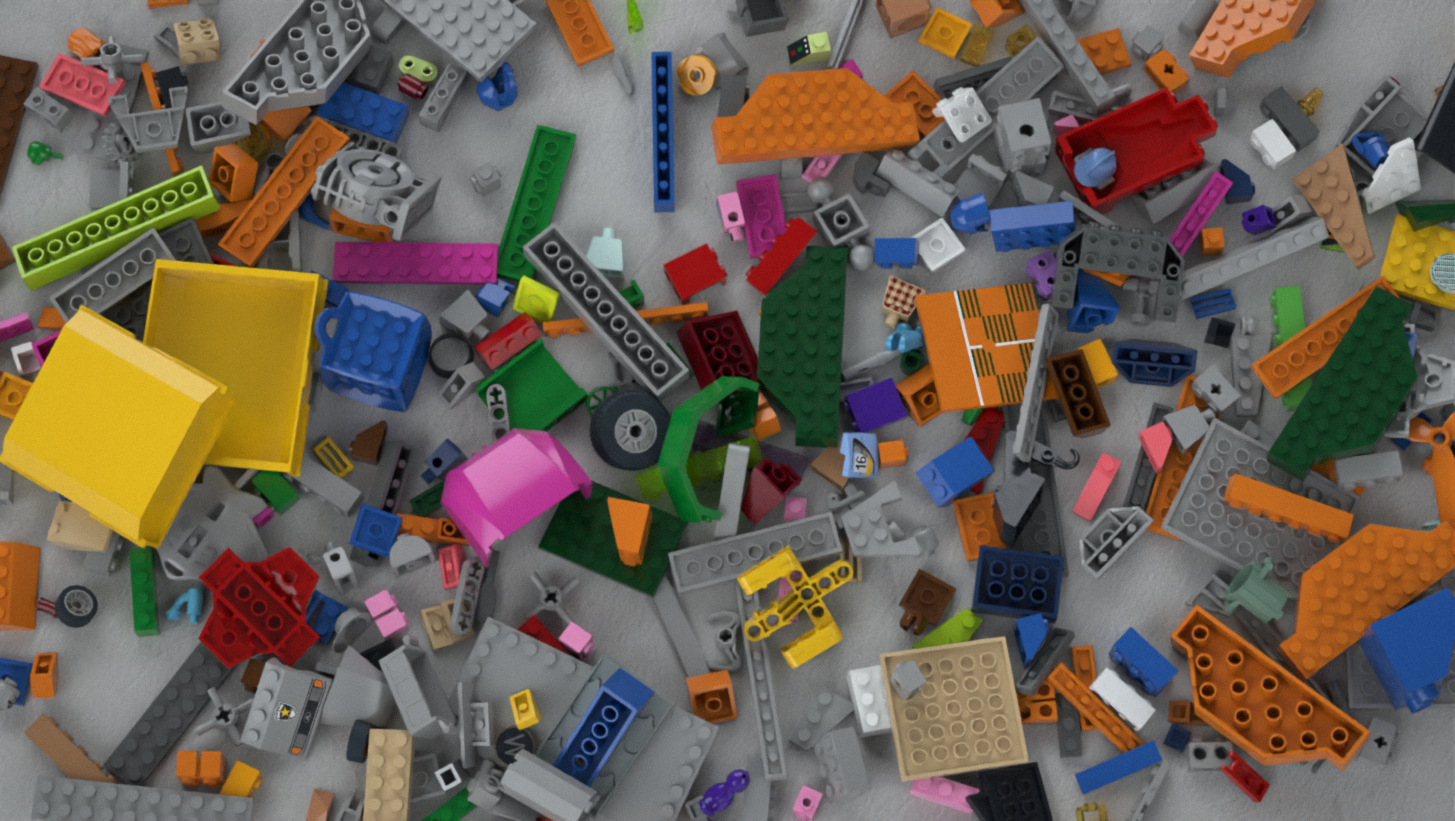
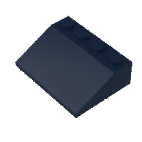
M980 545L971 612L1017 619L1041 613L1043 619H1047L1048 623L1055 624L1058 617L1064 556Z

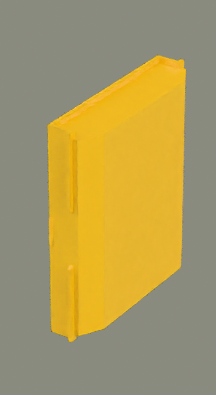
M156 259L143 343L152 348L156 347L168 355L185 362L229 387L230 392L239 396L215 441L216 445L214 443L204 464L286 472L292 477H300L311 407L308 404L315 352L319 351L320 345L315 333V323L318 315L325 309L328 279H323L320 274Z
M81 305L77 313L63 326L5 435L0 462L47 491H56L88 510L90 517L145 549L146 545L159 549L239 396L230 392L229 387L160 349L150 347L136 339L135 334Z

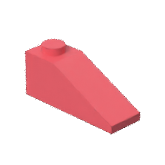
M1104 452L1102 453L1072 510L1074 514L1091 522L1119 470L1121 461Z

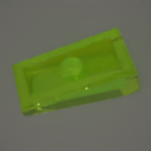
M627 0L629 34H633L644 29L643 20L635 0Z

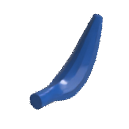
M310 192L299 206L300 214L306 221L326 230L330 223L317 215L314 208L315 200H313V195Z

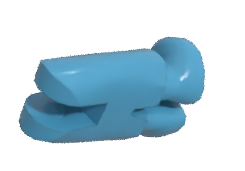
M908 323L898 324L894 333L886 339V349L889 351L899 349L900 352L904 353L925 347L921 325L915 331H912V327Z

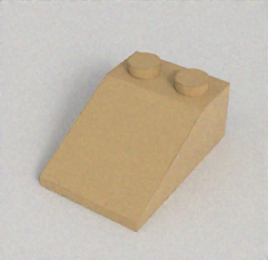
M59 501L46 541L68 550L106 552L113 530L90 517V512L78 504L70 501Z

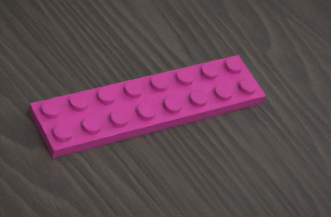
M335 242L332 281L351 284L486 285L488 282L497 285L499 245L490 243Z

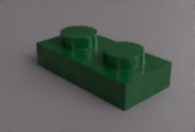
M445 480L409 500L417 516L426 517L443 507L440 503Z

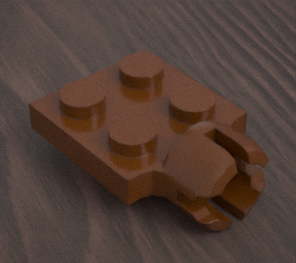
M919 569L899 603V606L905 610L900 620V627L907 632L911 623H913L910 634L919 636L927 624L936 626L953 597L956 588Z

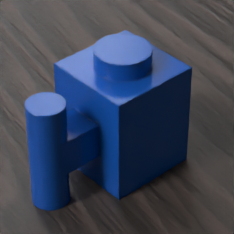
M497 277V285L487 282L484 288H479L476 294L477 301L486 312L498 318L508 304L509 293L513 294L516 286Z

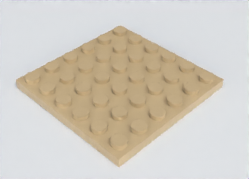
M1005 636L879 654L901 782L1020 765L1029 762ZM904 660L907 663L913 660L927 682L921 691L903 701L889 679L896 665Z

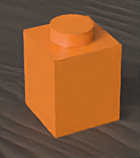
M1206 228L1201 230L1199 235L1201 256L1222 254L1225 247L1223 228Z
M903 440L878 443L880 469L905 466L906 459L909 458L908 446H904Z

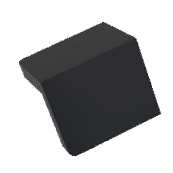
M1212 317L1204 342L1228 348L1230 336L1236 324Z

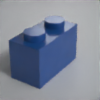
M875 238L874 263L880 266L881 269H892L893 266H900L902 269H912L913 266L919 265V240L916 238Z

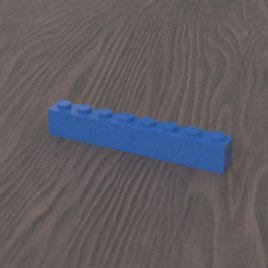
M651 52L654 213L675 212L672 52Z

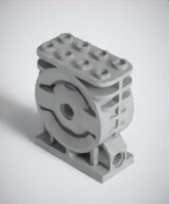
M351 141L340 151H337L333 157L328 158L323 165H319L315 173L317 180L311 189V194L313 195V200L316 201L324 197L325 205H332L335 210L352 220L370 225H386L393 228L392 238L400 241L433 211L442 176L434 173L428 180L420 176H414L412 170L401 160L383 152L368 150L364 146L356 149V143Z

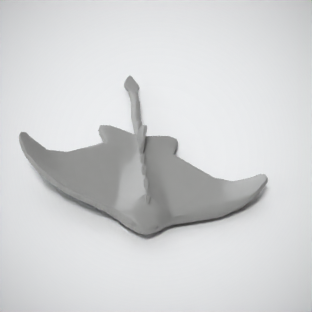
M209 465L204 471L202 482L193 483L159 549L156 548L168 579L180 581L200 580L198 577L228 547L243 562H261L270 557L253 521V518L267 509L268 504L261 497L240 490L257 472L256 469H247L235 484L232 485L227 476L218 467Z

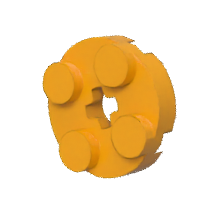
M696 54L685 58L679 64L677 69L679 85L687 94L693 96L703 95L710 92L716 84L718 69L709 58ZM693 71H699L701 79L698 78L697 80H695V75L693 74Z

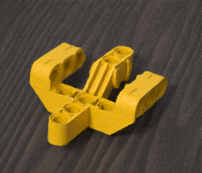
M788 545L739 575L737 581L747 597L761 588H767L769 583L779 577H786L792 587L779 600L774 599L770 601V606L761 611L757 609L752 613L753 617L747 620L743 626L746 637L751 641H758L764 637L768 638L782 626L791 624V619L805 608L816 627L780 649L791 669L802 665L841 641L844 636L821 597L852 578L853 569L851 565L845 560H838L808 578ZM841 566L848 567L847 573L843 576L838 575V569ZM793 571H800L801 576L798 579L793 580L790 578ZM823 577L830 578L829 584L825 587L820 586L819 581ZM803 589H811V595L809 597H802L801 592ZM816 606L822 607V612L819 615L812 614V610ZM771 614L778 616L775 623H768L767 617ZM756 625L759 627L758 633L754 635L749 634V628Z

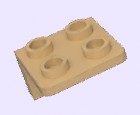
M203 18L196 21H180L173 24L178 42L180 65L221 60L219 37L212 19Z

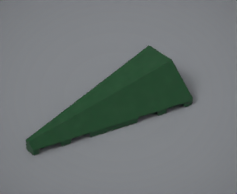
M1455 200L1396 201L1395 203L1400 214L1407 218L1413 231L1448 221L1449 224L1455 222Z

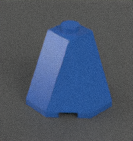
M1078 268L1073 308H1067V331L1087 334L1094 331V327L1104 323L1106 326L1113 323L1120 310V306L1099 277Z

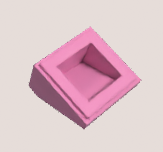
M1070 115L1056 121L1053 132L1064 134L1078 128L1079 125L1074 116Z

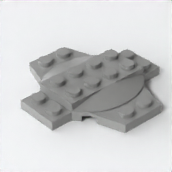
M1405 324V332L1415 333V324ZM1416 345L1414 364L1418 375L1416 386L1383 437L1409 438L1410 420L1416 417L1422 410L1454 403L1455 361L1433 354L1425 355L1420 350V347Z

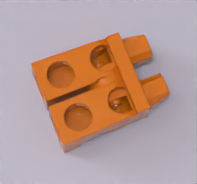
M1048 680L1043 682L1034 696L1016 693L1022 725L1057 723L1058 716L1054 686Z

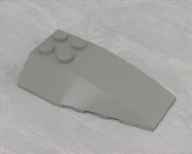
M1386 74L1358 103L1334 147L1335 149L1342 143L1345 146L1346 156L1350 164L1358 197L1361 196L1365 188L1370 187L1374 180L1372 176L1377 169L1356 150L1351 142L1353 136L1360 133L1379 132L1390 147L1409 137L1414 141L1415 146L1429 117L1427 113L1401 92V87ZM1415 150L1416 159L1423 155V152Z

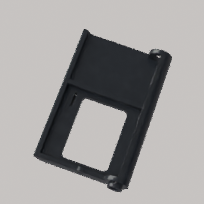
M1455 62L1415 145L1416 151L1425 153L1454 174Z

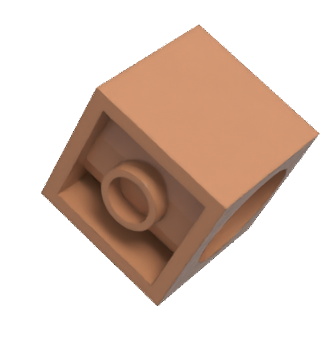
M875 0V7L892 39L927 25L931 3L930 0Z

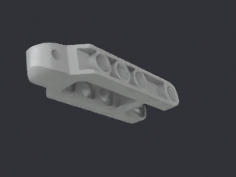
M273 152L266 157L265 171L255 180L256 194L285 158L283 154ZM299 208L289 219V240L272 241L259 258L260 269L272 270L271 250L289 249L292 272H303Z

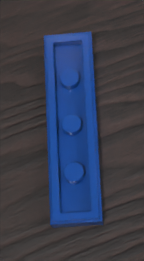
M1154 740L1074 775L1084 795L1162 761V758Z

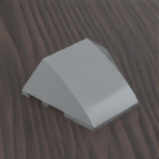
M348 645L338 667L318 725L353 726L354 722L358 720L372 723L373 727L386 728L396 701L385 675L350 645Z

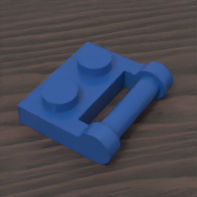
M314 590L311 595L313 598L306 608L305 622L308 624L320 601L325 603L312 629L320 636L318 641L328 645L336 632V620L342 613L348 610V607Z

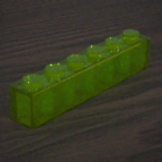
M757 435L733 442V444L750 446L749 469L756 467L764 459ZM729 444L688 457L686 472L692 487L701 485L700 481L707 478L709 482L721 478L720 474L724 473ZM658 468L636 475L643 499L649 498L650 501L662 498V493L668 492Z

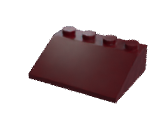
M737 310L688 320L676 331L701 390L720 377H743L757 382L758 357ZM735 390V391H733V392H732L731 394H729V395L736 394V393L743 392V391H736V390Z

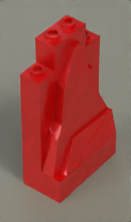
M1168 87L1056 137L1055 152L1081 202L1104 215L1113 211V207L1121 200L1203 164L1205 151L1199 143L1215 137L1218 124L1214 117H1210L1208 113L1209 107L1204 99L1201 100L1199 94L1178 103L1173 92L1170 93ZM1089 148H1092V150L1106 148L1110 151H1115L1116 171L1112 175L1115 181L1099 192L1094 187L1083 186L1077 181L1074 174L1075 157Z

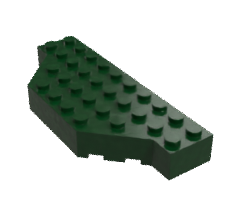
M806 245L805 265L762 299L757 383L760 384V390L764 391L771 398V401L796 426L795 446L837 448L848 247Z
M1378 286L1374 288L1267 454V462L1304 482L1314 465L1330 460L1336 461L1350 458L1353 455L1362 453H1373L1417 383L1418 375L1404 330V325L1412 313L1413 306Z

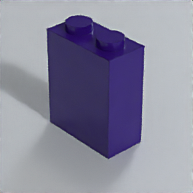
M892 377L848 394L844 397L845 402H842L845 412L847 414L850 413L853 421H850L854 433H870L906 419L908 416Z

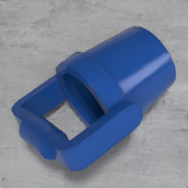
M1368 132L1353 136L1352 144L1359 154L1368 160L1375 169L1380 164H1384L1389 156L1387 152L1390 146L1381 133Z

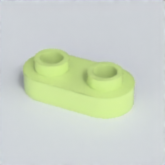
M410 55L403 57L399 62L400 72L404 76L409 73L424 81L425 84H432L438 78L437 68L432 63ZM407 63H412V66L407 67L405 65ZM425 70L431 71L429 74L424 73Z

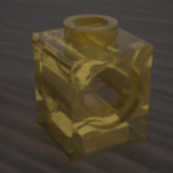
M1024 25L1007 37L1005 49L1010 56L1015 57L1036 36L1027 25ZM1021 41L1025 45L1019 46L1015 42Z

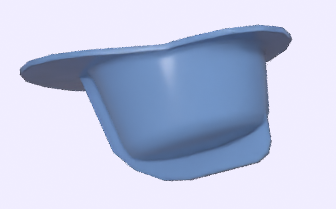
M1098 148L1091 150L1079 159L1074 168L1077 181L1086 187H1096L1110 178L1116 171L1115 151Z

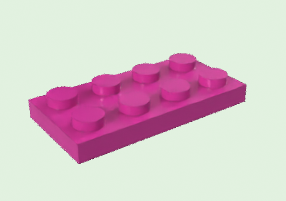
M776 174L736 181L745 220L744 230L750 259L759 258L765 249L769 251L774 246L771 242L777 234L783 235L787 230L784 227L786 223Z

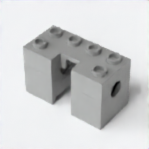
M1040 98L999 106L997 115L999 125L995 126L993 140L1000 167L1007 174L1006 181L1010 180V182H1013L1017 170L1033 178L1039 177L1044 173L1046 166L1045 155H1049L1052 144Z

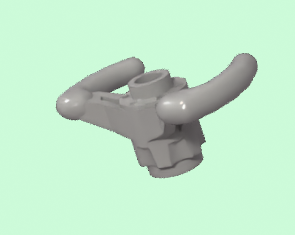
M727 610L717 611L707 616L709 622L723 618H730L732 620L728 626L717 630L715 634L716 646L721 651L726 652L731 663L723 665L708 660L706 664L708 668L714 671H737L743 664L736 651V631L741 626L739 613ZM728 638V642H723V639Z

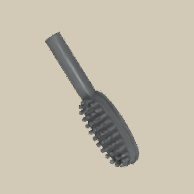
M492 550L486 580L480 586L474 613L475 619L479 622H486L487 618L491 617L495 607L496 588L493 583L500 556V551Z

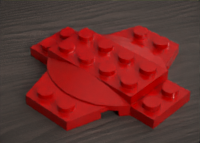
M228 547L198 577L213 592V611L198 639L229 669L257 654L275 653L289 667H292L320 638L305 622L306 605L320 576L290 547L261 562H243Z

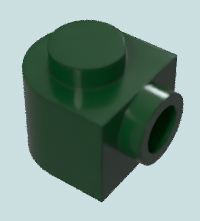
M913 349L902 354L900 369L904 374L912 375L920 369L924 355L920 354L919 350Z

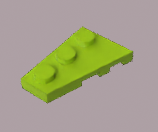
M965 608L915 643L912 648L919 649L967 642L972 638L983 620Z

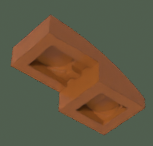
M1169 700L1168 722L1211 727L1195 715L1194 703H1191V701Z

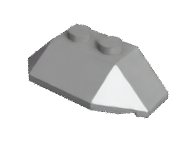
M1139 506L1107 509L1079 537L1081 566L1096 580L1099 579L1138 541L1154 520Z

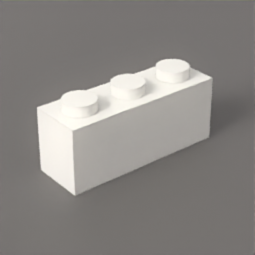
M1108 668L1104 669L1088 688L1134 733L1143 727L1156 710L1148 699L1140 697L1133 686L1125 684L1115 671Z

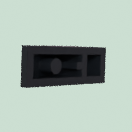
M179 66L156 72L166 109L172 108L169 88L186 86L185 84H189L186 72L182 73Z

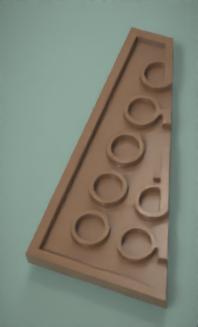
M1342 143L1292 180L1317 215L1324 219L1328 230L1359 270L1375 259V255L1362 214L1355 182L1351 174L1350 164L1346 156L1345 146Z

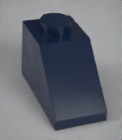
M1222 159L1219 166L1220 174L1233 182L1224 195L1226 205L1250 202L1253 194H1255V184L1251 182L1250 175L1227 159Z

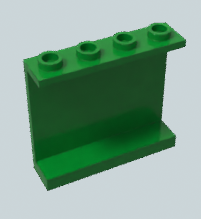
M542 339L529 344L521 354H515L507 365L498 367L493 372L494 375L488 379L484 378L477 384V388H475L477 396L487 408V389L493 384H499L505 389L511 430L518 428L547 432L585 403L588 396L587 392L575 384L547 351ZM496 389L495 393L491 394V396L495 397L496 404L503 405L498 400V395L502 393ZM497 409L494 412V416L498 420L504 417V410Z

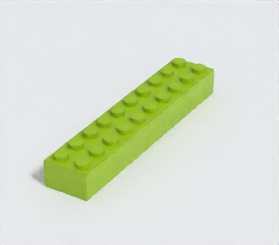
M201 165L12 247L23 281L30 291H33L112 256L152 228L157 233H160L192 217L198 220L221 210L210 179Z

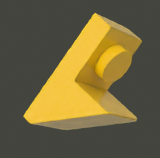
M529 688L510 696L515 722L519 730L530 727L542 719Z

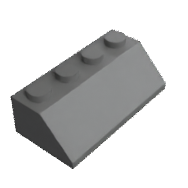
M1203 159V164L1136 193L1129 198L1144 219L1152 224L1158 223L1169 214L1175 213L1188 203L1196 201L1216 172L1215 166L1208 160Z

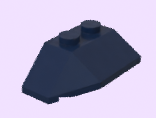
M1130 339L1114 342L1112 364L1129 383L1172 387L1189 374L1195 372L1198 351L1177 343Z

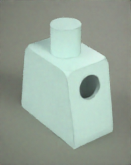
M604 228L602 237H593L586 257L602 275L623 278L622 240L615 239V229Z

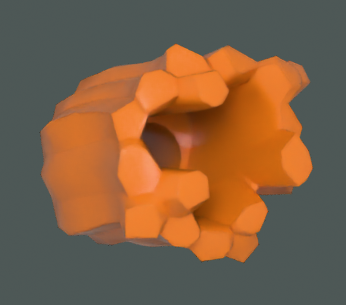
M85 28L75 29L68 37L69 50L79 58L100 57V49L106 44L102 39L97 38Z

